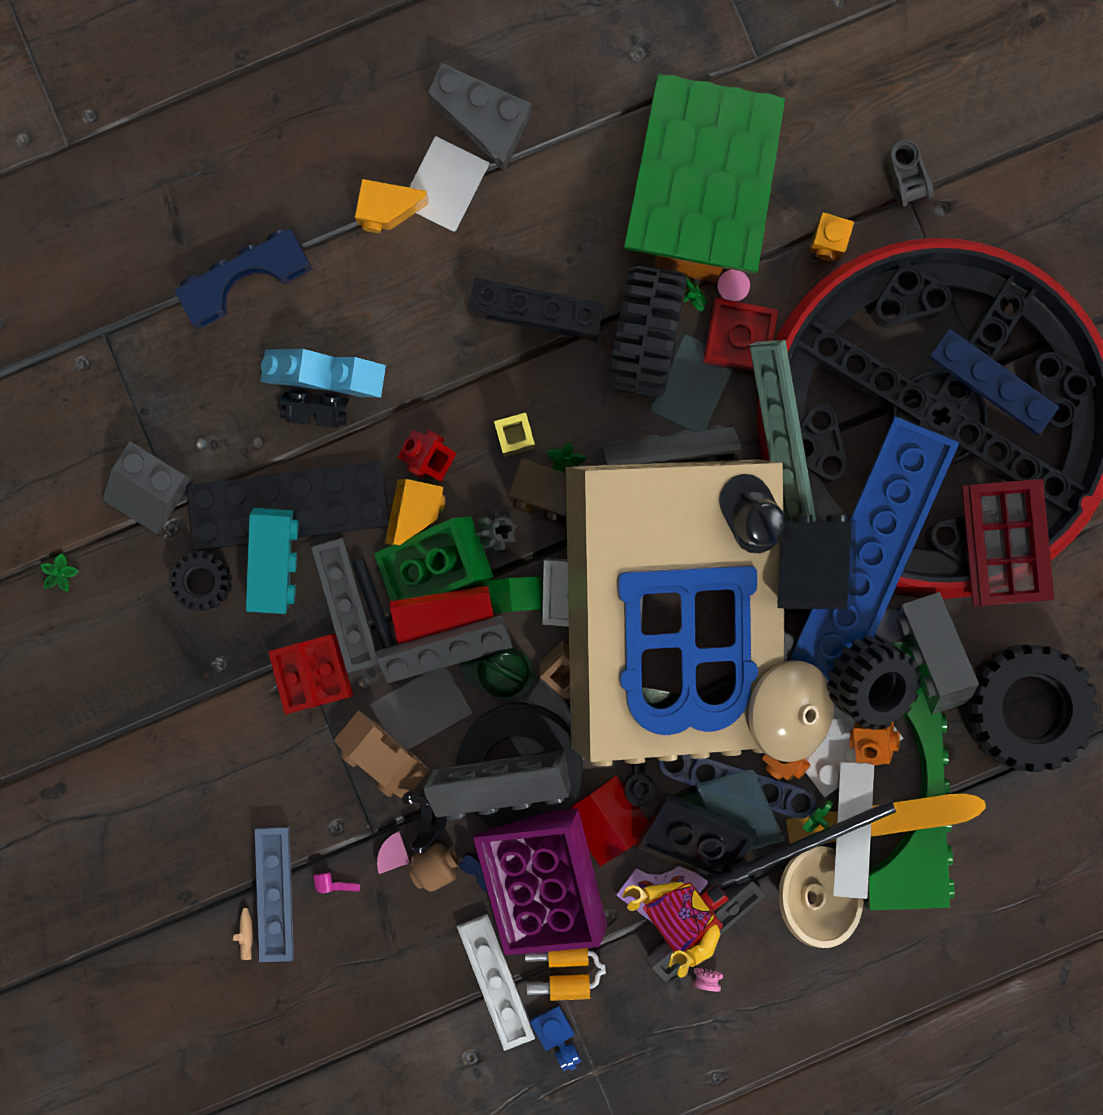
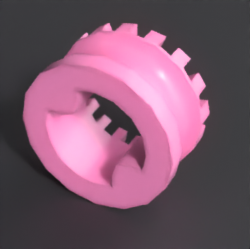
M694 968L693 973L696 974V979L692 980L691 985L693 987L715 992L721 990L718 981L723 979V973L711 969L708 972L706 968Z

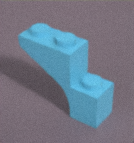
M306 349L265 350L264 358L261 362L262 373L260 382L328 390L358 397L381 398L386 365L357 357H332Z

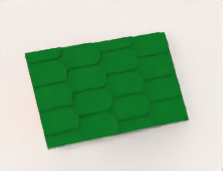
M658 74L624 249L656 255L654 267L679 271L687 275L688 278L717 283L723 268L757 274L785 98L770 93L746 91L738 87L715 85L706 81L683 79L675 75Z

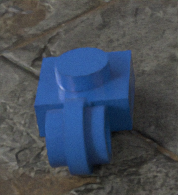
M557 1004L530 1019V1023L545 1051L558 1045L560 1051L556 1052L555 1056L563 1071L576 1069L577 1064L582 1062L575 1046L573 1044L567 1046L565 1040L573 1037L575 1032L560 1005Z

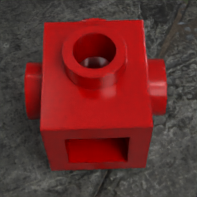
M413 429L405 440L397 458L408 464L405 470L423 480L426 474L441 482L457 453L443 445L445 439L436 433L427 430L424 435Z

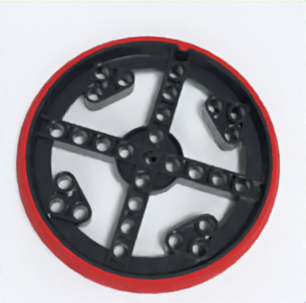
M953 238L916 239L887 245L860 255L823 278L803 297L778 332L775 340L786 341L802 440L810 447V454L806 458L816 521H826V515L830 514L847 515L834 501L822 483H832L840 479L847 470V459L835 412L828 406L818 405L805 415L808 386L816 364L890 409L889 424H891L893 417L896 416L958 441L959 445L949 466L969 458L1007 482L1043 479V485H1045L1047 479L1053 480L1057 486V492L1054 496L1046 493L1044 487L1051 560L1077 537L1099 506L1103 498V340L1092 320L1073 296L1045 271L1027 260L987 244ZM906 276L911 279L913 283L912 290L902 289L898 283V278ZM948 287L967 289L992 298L967 341L994 360L1019 318L1023 317L1041 335L1052 351L1032 360L1027 368L1030 386L1058 405L1063 413L1061 423L1051 419L1045 429L1057 431L1071 424L1068 450L1061 471L1056 470L988 428L987 407L984 398L946 370H926L907 378L837 335L836 331L851 316L874 301L876 302L872 307L871 317L873 322L882 328H890L933 318L940 315L950 305L952 299ZM928 293H934L940 298V307L934 308L928 304L926 300ZM1001 300H1007L1012 304V314H1006L1001 310ZM888 303L894 307L896 311L894 318H887L882 314V304ZM984 327H989L995 331V342H989L984 338ZM819 342H829L834 348L833 355H822L818 350ZM854 358L858 360L862 368L861 373H851L846 367L847 359ZM1041 362H1046L1051 366V377H1046L1040 372L1039 366ZM876 376H884L888 379V391H880L876 388L874 381ZM1069 379H1074L1079 383L1080 392L1078 395L1069 391ZM951 382L961 386V398H955L950 395L948 386ZM904 393H911L916 397L917 406L915 409H910L904 405ZM758 396L757 427L762 460L770 461ZM939 411L943 414L941 419L945 422L936 425L933 422L936 417L932 416V414ZM814 414H822L826 417V429L819 430L813 426L811 418ZM962 427L972 431L973 440L970 444L964 443L959 436ZM992 444L996 445L1001 451L999 461L992 460L988 455V448ZM830 458L837 463L838 471L836 475H828L824 472L822 464L825 459ZM1018 462L1025 463L1029 468V475L1026 479L1021 478L1016 472ZM995 510L983 512V519L988 517L994 523L1002 522V514ZM964 516L931 525L926 531L925 541L927 546L933 551L912 549L893 593L923 598L940 592L942 599L970 597L969 566L964 556V551L967 547ZM1028 527L1012 529L1010 531L1012 557L1031 555ZM939 528H944L949 532L950 540L945 546L937 542L936 532ZM1003 529L994 530L991 535L985 533L987 559L1006 557ZM1031 562L1013 564L1015 583L1032 574ZM1006 565L988 566L990 592L1008 586Z

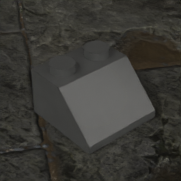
M129 441L111 470L102 500L154 533L159 534L186 492L187 485H190L193 479Z

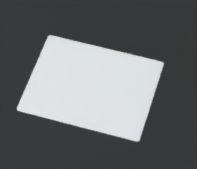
M435 136L409 187L425 190L429 197L428 205L416 213L455 232L490 163Z

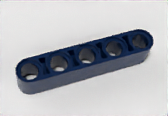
M689 754L680 755L682 765L677 771L667 770L664 766V761L658 760L659 769L669 778L791 817L804 819L809 817L816 809L815 797L803 787L779 781L775 778L709 757L691 758ZM701 764H710L713 767V776L707 781H700L696 777V770ZM733 774H741L745 780L743 788L738 791H731L728 788V779ZM765 784H773L776 789V795L770 801L761 800L759 795L761 787ZM797 794H804L807 798V805L801 811H794L791 806V800Z

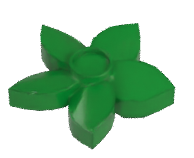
M685 275L687 277L686 287L688 289L685 290L686 295H684L683 302L685 303L691 299L693 306L700 312L705 309L707 301L697 286L696 281L691 282L688 276Z
M567 442L562 450L558 448L547 450L549 458L554 462L552 469L560 472L564 471L566 467L576 466L575 464H580L586 460V456L582 454H573V445L570 442Z
M63 553L55 558L54 565L50 563L40 564L42 571L49 575L44 582V589L52 588L57 584L60 589L69 592V581L67 578L76 576L80 571L72 566H67V559Z
M828 800L821 809L815 810L802 828L809 833L819 825L823 828H828L830 824L823 817L828 815L827 813L833 803Z

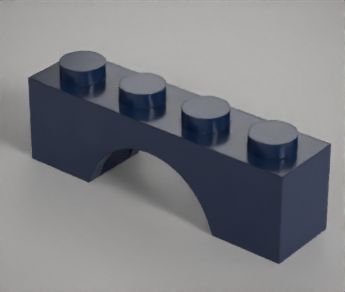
M284 229L277 230L267 236V241L257 247L254 244L249 245L238 252V257L228 262L221 260L209 267L210 271L200 277L193 275L184 279L180 283L181 287L174 291L192 325L200 330L226 316L229 292L243 277L251 274H267L285 285L313 270L291 229L284 231Z

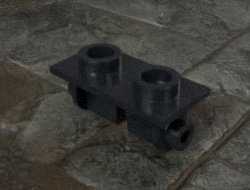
M291 389L289 392H285L279 400V404L287 405L281 406L280 418L286 419V422L310 424L311 413H315L317 426L339 428L340 425H346L347 413L341 411H345L349 399L341 398V395L337 393H323L321 396L309 395V392L303 389Z

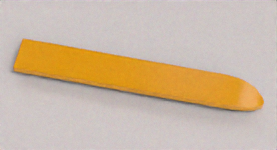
M964 793L894 802L893 805L897 812L871 823V837L966 822L980 815L986 808V803L975 795ZM838 811L828 812V815L823 817L830 824V827L837 824ZM809 817L804 819H786L790 844L825 828L819 825L809 833L802 828ZM837 838L827 843L836 842Z

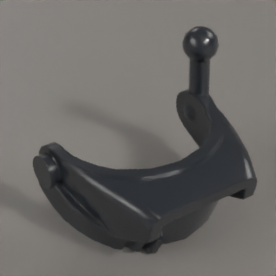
M424 788L410 790L402 797L404 804L416 802L420 804L421 808L420 831L412 844V850L415 853L424 852L441 834L447 823L446 816H435L426 798Z

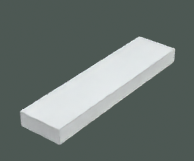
M841 762L837 823L872 808L874 765ZM871 824L837 838L833 896L867 899Z
M486 913L458 924L457 929L504 1051L534 1040L533 1029L489 914Z

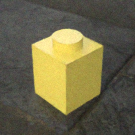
M526 413L494 421L504 457L535 449Z

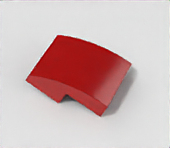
M336 633L268 651L285 715L353 696Z

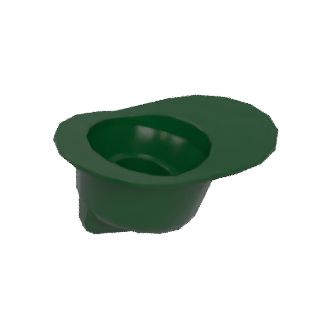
M515 648L459 663L460 671L466 681L474 687L506 701L518 700L525 696L533 687L535 680V670L530 658Z

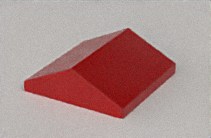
M617 775L570 807V809H579L588 849L600 867L636 844L649 822L638 806H634L627 801L623 792L624 785Z

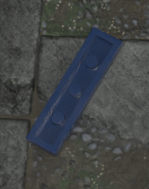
M951 329L947 330L928 357L1035 435L1042 433L1059 409L1058 405Z

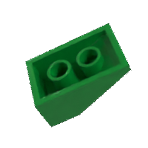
M472 516L449 519L412 536L401 545H392L374 553L391 601L465 590L494 578L480 538L475 535L477 530Z

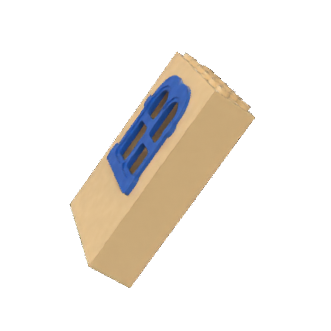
M752 459L566 467L571 749L580 754L582 758L592 762L593 766H610L613 760H625V763L640 764L645 762V758L657 757V760L674 761L677 760V755L687 754L691 758H708L711 752H721L722 755L736 756L741 754V750L753 749L755 753H764L755 743L750 731L749 705L753 691L762 676L773 666L784 662V608H777L782 535L779 538V542L766 552L760 554L749 553L742 549L735 540L720 507V495L724 485L732 477L741 474L754 475L763 480L783 512V463ZM707 590H732L734 593V643L729 647L698 648L695 644L696 593ZM656 593H678L681 603L680 630L677 633L644 635L641 632L640 600L642 596ZM677 647L681 650L682 687L680 696L670 707L664 709L653 708L647 704L642 693V652L646 649ZM732 661L735 665V685L731 696L725 702L717 705L703 702L696 690V666L704 662Z

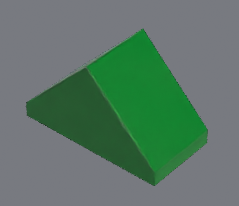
M542 576L484 581L477 584L478 587H489L494 614L543 609Z

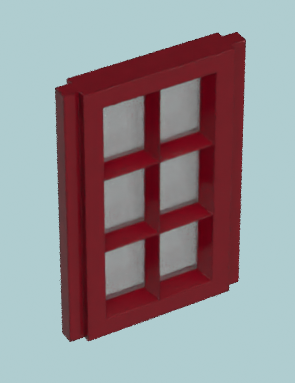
M1043 479L961 486L972 607L1055 600Z

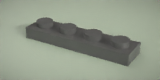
M344 538L311 547L347 673L378 665L377 651Z
M500 615L378 650L377 661L387 683H391L513 648L512 639L503 616Z
M752 879L740 885L737 882L731 884L724 891L729 900L714 911L723 924L720 935L766 897ZM667 942L658 946L645 959L665 982L674 976L681 964H674L672 967H668L673 950Z

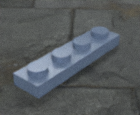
M256 828L255 856L259 962L293 961L290 828Z

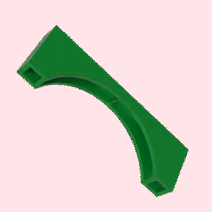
M907 641L891 642L909 655ZM921 685V689L916 692L919 695L916 702H912L910 705L912 709L908 714H903L913 733L920 757L921 790L919 799L950 794L949 780L944 779V766H948L949 754L947 746H943L942 733L947 732V717L945 713L941 712L931 715ZM952 825L907 831L897 847L879 864L869 869L867 899H864L865 907L870 911L950 908V899H954L955 887L953 879H949L948 865H953V850L951 845H947V832H951Z

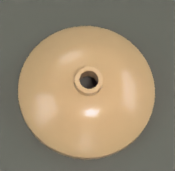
M798 660L781 662L773 666L762 676L753 691L749 705L750 731L757 746L771 758L785 762L804 759L822 744L829 732L833 720L834 703L829 697L831 692L827 690L828 680L826 676L814 665Z
M824 846L816 847L793 857L782 874L779 886V905L785 924L799 941L815 948H831L846 941L857 928L863 910V899L833 896L836 850Z

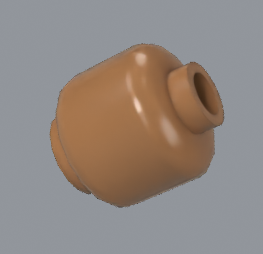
M433 843L424 852L413 854L408 871L413 883L419 889L424 888L426 891L432 892L456 879V867L460 865L456 852L451 847L447 849L441 843Z

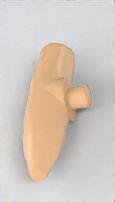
M243 908L239 934L233 935V941H239L241 960L252 959L253 930L248 908Z

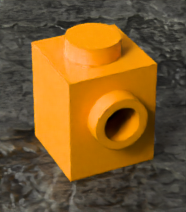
M823 212L817 221L808 252L814 253L816 257L826 261H840L846 252L854 221Z

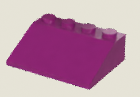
M578 808L544 812L474 835L473 839L505 955L600 947L607 929V922Z

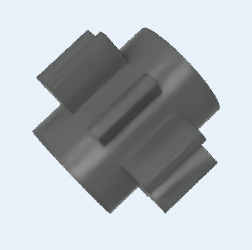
M497 509L488 510V518H477L479 525L475 535L479 536L483 541V548L493 546L495 550H505L504 542H515L513 535L517 525L513 524L509 519V512L499 514Z

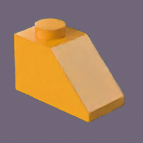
M362 179L355 219L358 225H362V229L368 232L381 233L382 229L391 230L428 205L429 197L427 191Z
M397 479L385 544L401 545L436 521L438 514L443 512L445 506V495H442L444 487L409 479Z

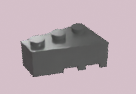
M441 63L428 91L430 103L505 172L532 115L531 103Z
M940 592L902 604L898 617H896V624L900 634L906 638L910 657L917 662L916 667L920 669L921 676L919 679L931 715L969 703L979 683Z

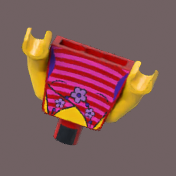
M691 882L665 883L642 889L636 885H630L625 889L622 895L623 898L627 896L635 898V900L628 903V910H637L641 902L646 904L642 908L673 950L668 967H672L674 964H681L677 972L679 977L682 978L687 975L689 966L694 967L713 955L720 938V930L723 927L722 922L714 911L729 900L717 883L702 895Z

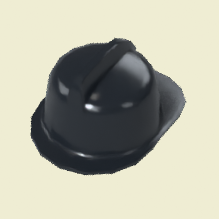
M748 474L732 477L724 485L720 495V507L735 540L742 549L749 553L760 554L766 552L779 542L785 527L784 513L777 505L763 480Z

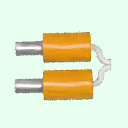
M588 948L526 953L525 962L548 961L549 968L589 966L588 956H592L595 965L601 969L596 973L595 980L591 984L589 974L549 976L550 981L548 983L527 984V995L549 994L551 1001L590 999V989L598 985L602 974H606L605 964H601L596 953L588 951Z

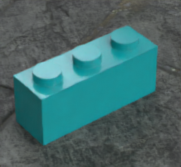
M253 508L250 513L246 612L286 614L289 604H295L296 585L290 584L291 572H296L297 553L292 552V540L298 539L299 521L293 520V510Z

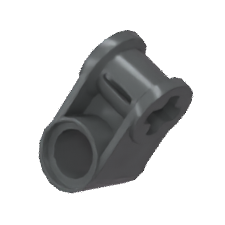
M909 140L897 142L885 157V166L892 183L897 204L900 208H903L910 201L922 197L926 199L933 198L932 182L925 169L918 146ZM897 151H903L908 155V165L900 164L896 160L895 153Z

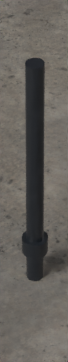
M889 800L744 864L742 861L730 866L731 870L707 880L710 888L716 883L721 889L736 882L740 885L751 880L750 876L894 814L897 811L892 800Z

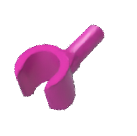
M330 872L319 873L313 876L315 889L319 893L338 890L360 891L359 883L332 882Z

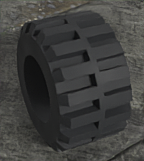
M865 636L863 641L856 639L852 641L851 647L848 648L846 646L841 650L843 654L839 658L836 657L833 661L835 666L828 673L831 681L827 683V690L831 692L829 697L838 709L862 727H869L871 730H878L880 726L882 728L890 727L891 722L897 723L902 719L901 716L904 713L908 714L912 709L910 705L912 702H916L919 696L916 694L917 690L921 689V681L918 680L921 672L916 667L917 662L910 655L879 636L875 638Z

